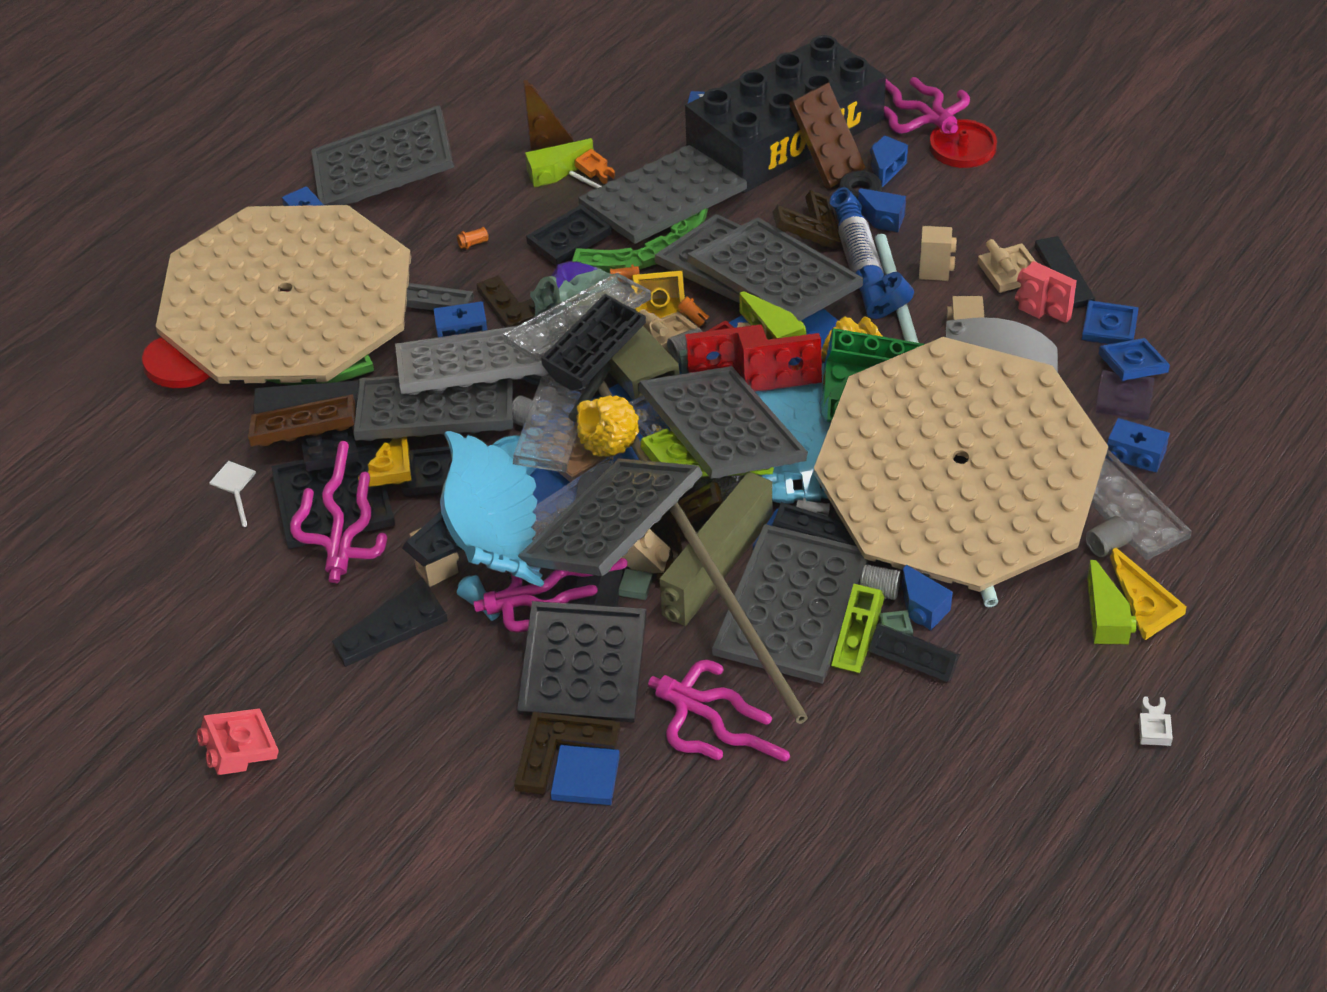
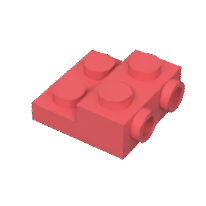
M1035 261L1019 272L1017 282L1021 283V287L1015 295V300L1019 302V310L1038 319L1044 314L1064 323L1071 319L1076 280Z
M260 709L205 715L201 728L197 730L198 744L207 748V765L209 768L215 767L217 775L243 772L247 770L248 763L277 759L279 750Z

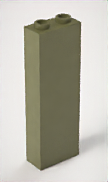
M611 291L570 305V308L566 310L569 326L572 327L604 294L618 301L620 300ZM644 326L607 362L611 366L609 371L611 376L634 402L645 399L639 391L640 381L680 375L677 361Z
M748 472L697 533L723 578L726 577L759 536L764 524H767L772 517V481L752 472ZM690 544L685 547L660 578L662 616L666 617L669 621L677 622L683 626L689 623L716 589Z

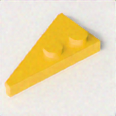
M407 437L392 439L390 443H384L376 453V457L369 462V487L391 483L401 484L405 481H411Z
M1118 548L1112 549L1110 560L1125 597L1130 604L1132 614L1136 616V623L1144 640H1147L1185 615L1187 607Z

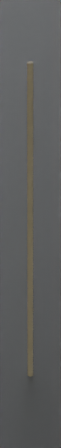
M565 326L563 333L565 334L571 326ZM603 380L598 388V392L602 398L609 395L613 397ZM636 435V439L631 445L639 460L651 461L640 448L641 441ZM677 502L669 508L671 514L798 724L804 723L807 720L806 713Z

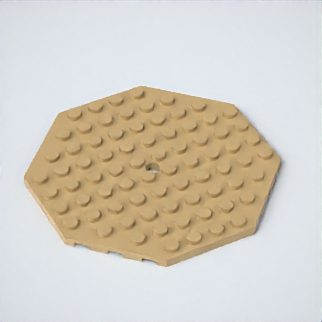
M348 205L246 207L170 254L156 322L157 334L219 384H229L230 380H244L245 383H265L266 379H280L281 383H301L302 379H316L317 382H328L404 330L411 253L407 247Z
M941 337L848 377L814 466V475L864 559L874 562L877 559L891 563V567L902 570L908 565L918 572L929 574L930 578L950 584L957 582L967 585L968 589L980 592L1078 548L1107 454L1108 445L1053 365ZM955 455L968 458V462L959 464L953 459Z

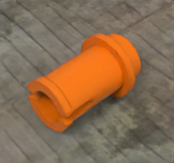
M485 227L466 233L461 231L457 235V243L460 249L465 248V250H468L469 246L488 242L489 240Z
M631 264V267L610 269L611 274L621 275L619 276V283L633 282L632 276L640 274L639 266L634 267V264Z
M686 296L677 306L680 309L679 313H684L699 328L705 322L704 320L709 318V315L693 302V298L690 299Z

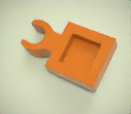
M593 149L588 150L575 159V167L589 178L596 175L603 184H607V176H610L612 179L615 178L614 169L607 167V160Z

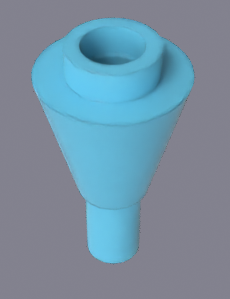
M466 576L459 582L458 596L474 605V601L484 599L483 594L486 591L479 576ZM486 610L483 611L491 621L497 619L500 613L488 615Z

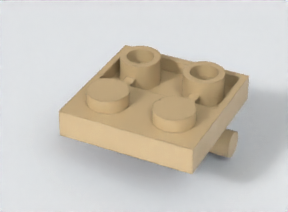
M993 239L988 240L986 247L990 252L978 256V264L999 293L1021 287V283L1017 282L1018 274L1023 268L1026 269L1035 261L1023 244L1003 249Z
M645 309L639 311V313L646 316L644 327L668 353V338L697 328L695 324L679 312L660 319L654 313H649Z

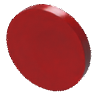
M957 119L958 130L955 133H945L938 126L931 133L930 151L938 161L952 167H977L990 161L996 153L997 138L995 133L988 126L977 121Z
M162 337L151 342L143 352L144 373L152 382L160 386L187 388L201 384L210 378L207 373Z

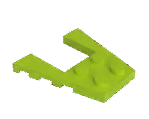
M668 428L641 438L640 448L651 461L699 465L676 435L669 431ZM699 465L703 474L701 477L708 476L707 473ZM774 467L749 472L756 475L773 474ZM748 472L742 473V474H741V473H739V474H733V475H728V476L746 475Z

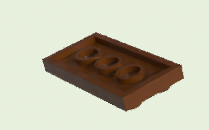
M829 83L789 102L826 189L840 183L846 174L866 169Z
M351 394L251 415L248 434L250 446L258 445L264 447L280 440L293 441L300 436H318L325 431L334 429L337 431L346 430L355 424L354 396Z

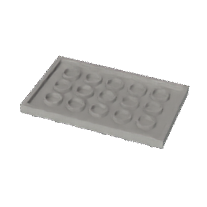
M544 322L395 344L401 394L415 395L425 390L442 391L452 386L468 387L473 383L479 382L495 383L499 379L510 378L516 380L526 375L535 374L543 376L549 374L541 362V357L551 348Z

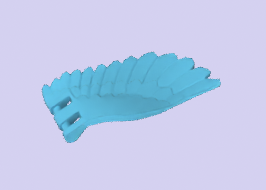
M822 363V383L755 392L808 451L806 461L774 467L773 474L759 475L772 481V502L794 504V501L803 500V498L811 502H820L821 499L828 498L823 488H820V483L814 475V466L831 424L825 421L821 412L825 363ZM792 480H801L802 489L794 490Z
M452 431L445 432L444 435L451 450L452 462L443 485L440 506L443 520L455 543L465 551L470 563L476 565L483 563L486 564L487 568L502 573L509 571L515 577L542 587L544 582L541 580L540 567L529 566L518 557L533 542L532 538L536 535V531L531 528L536 521V515L532 511L536 508L538 501L533 496L536 488L534 478L526 474V468L520 460L511 458L500 447L494 445L487 447L484 442L473 436L468 435L464 438L462 435Z

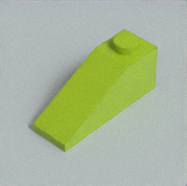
M592 138L526 152L527 172L533 186L538 187L556 183L569 175L570 171H576L578 168L575 167V159L588 150L593 149Z
M745 291L739 293L740 313L750 325L762 324L767 340L806 335V328L803 322L798 321L791 312Z
M1090 560L1087 582L1094 644H1129L1131 633L1136 632V616H1131L1129 602L1096 560Z
M853 584L832 667L860 674L885 598L881 590Z

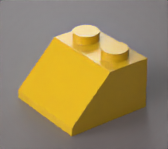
M682 271L632 276L636 311L639 312L645 309L649 313H654L660 319L680 311L677 306L685 298Z

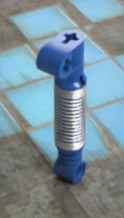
M848 188L837 189L831 195L830 204L837 214L839 221L838 233L849 269L863 278V286L859 290L867 315L873 319L883 318L906 305L913 298L914 289L898 272H891L884 276L869 224L861 214L862 204Z

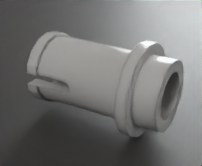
M803 498V500H797V507L828 517L830 503L811 502Z

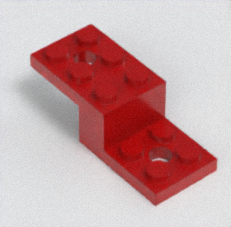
M762 324L685 334L688 373L732 366L754 392L822 383L821 337L819 333L767 340ZM710 352L719 353L716 359L709 360L706 358ZM792 358H801L800 363L797 365L788 364Z

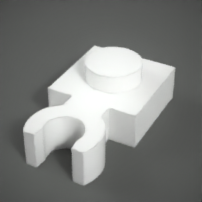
M1144 697L1141 707L1143 713H1140L1139 716L1140 744L1171 746L1173 739L1171 715L1164 714L1165 699L1160 697L1158 706L1154 707L1149 704L1148 697Z

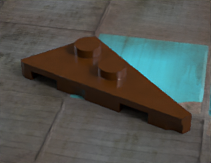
M523 80L531 151L574 142L571 133L567 132L560 119L555 116L547 102L543 101L533 84H530L528 80Z

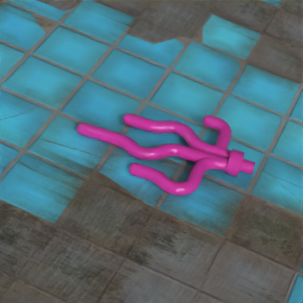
M912 77L910 84L924 95L935 98L932 110L921 101L902 100L900 90L886 79L885 90L893 96V103L896 107L904 110H919L924 114L909 123L898 124L897 115L889 107L885 106L884 116L889 120V127L892 131L908 133L929 123L937 125L945 133H955L958 130L957 119L953 115L966 108L970 103V96L964 90L957 92V97L960 101L944 109L942 107L944 95L941 90L936 87L926 86L916 77Z
M341 441L338 444L333 476L325 485L322 493L323 503L333 516L330 538L326 535L305 533L301 530V524L309 515L312 507L314 491L311 488H306L303 491L301 506L293 515L290 523V532L297 541L305 544L321 545L326 549L325 571L330 573L328 581L332 583H339L340 576L347 573L349 558L374 559L384 552L387 544V535L379 533L374 547H351L354 536L361 532L371 519V507L367 500L370 474L368 472L360 474L356 494V503L361 515L342 535L344 514L335 503L333 494L342 483L349 448L346 441Z
M620 558L611 567L609 572L626 568L627 560ZM554 570L543 580L544 585L540 587L535 584L522 586L523 579L515 577L511 573L512 581L509 587L499 592L491 591L484 593V599L474 601V607L476 612L486 610L488 615L500 613L502 610L505 627L511 632L520 633L528 631L529 620L515 621L513 608L519 606L531 607L532 601L567 603L572 600L594 596L598 589L595 585H587L566 590L549 600H541L532 595L550 590L559 580L566 576L588 577L594 575Z
M711 660L698 661L689 669L681 683L666 675L661 679L655 676L650 678L648 687L656 690V697L669 701L676 707L675 716L666 730V738L670 746L677 751L701 753L714 760H720L723 757L722 750L699 740L685 741L678 737V731L685 722L689 710L708 719L717 738L722 742L733 746H750L784 762L789 760L790 753L779 746L747 733H730L725 729L719 713L711 707L702 704V702L725 699L731 702L734 708L744 716L765 725L770 724L772 721L769 713L747 704L740 694L732 689L722 687L699 691L692 688L699 675L704 671L715 675L722 674L723 666Z

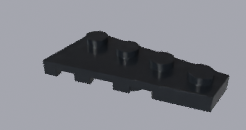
M441 511L409 538L402 547L404 551L423 567L462 550L450 535Z
M422 577L332 641L333 647L344 666L347 667L447 622V614Z

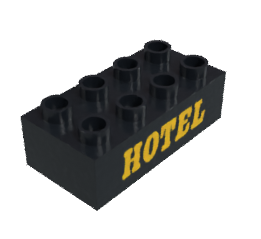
M829 35L816 36L811 40V43L793 52L782 53L774 61L756 70L746 71L740 75V78L720 88L709 89L702 97L686 104V146H692L747 181V189L742 191L744 194L813 158L789 102L829 83L853 137L884 120L886 75L868 64L867 60L863 57L855 55L839 44L834 37Z

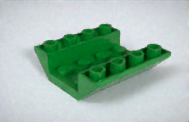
M833 328L823 374L821 412L825 421L832 422L849 376L925 344Z

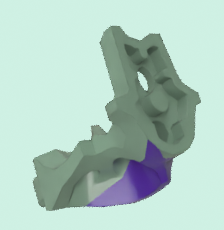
M578 261L559 264L551 276L542 278L535 290L530 293V297L535 303V323L544 322L545 329L549 332L551 338L561 334L564 310L570 308L569 301L575 297L578 302H581L582 298L588 299L594 294L600 295L608 291L613 293L619 289L620 277ZM550 306H551V308H552V314H551V316L549 315V307H550Z

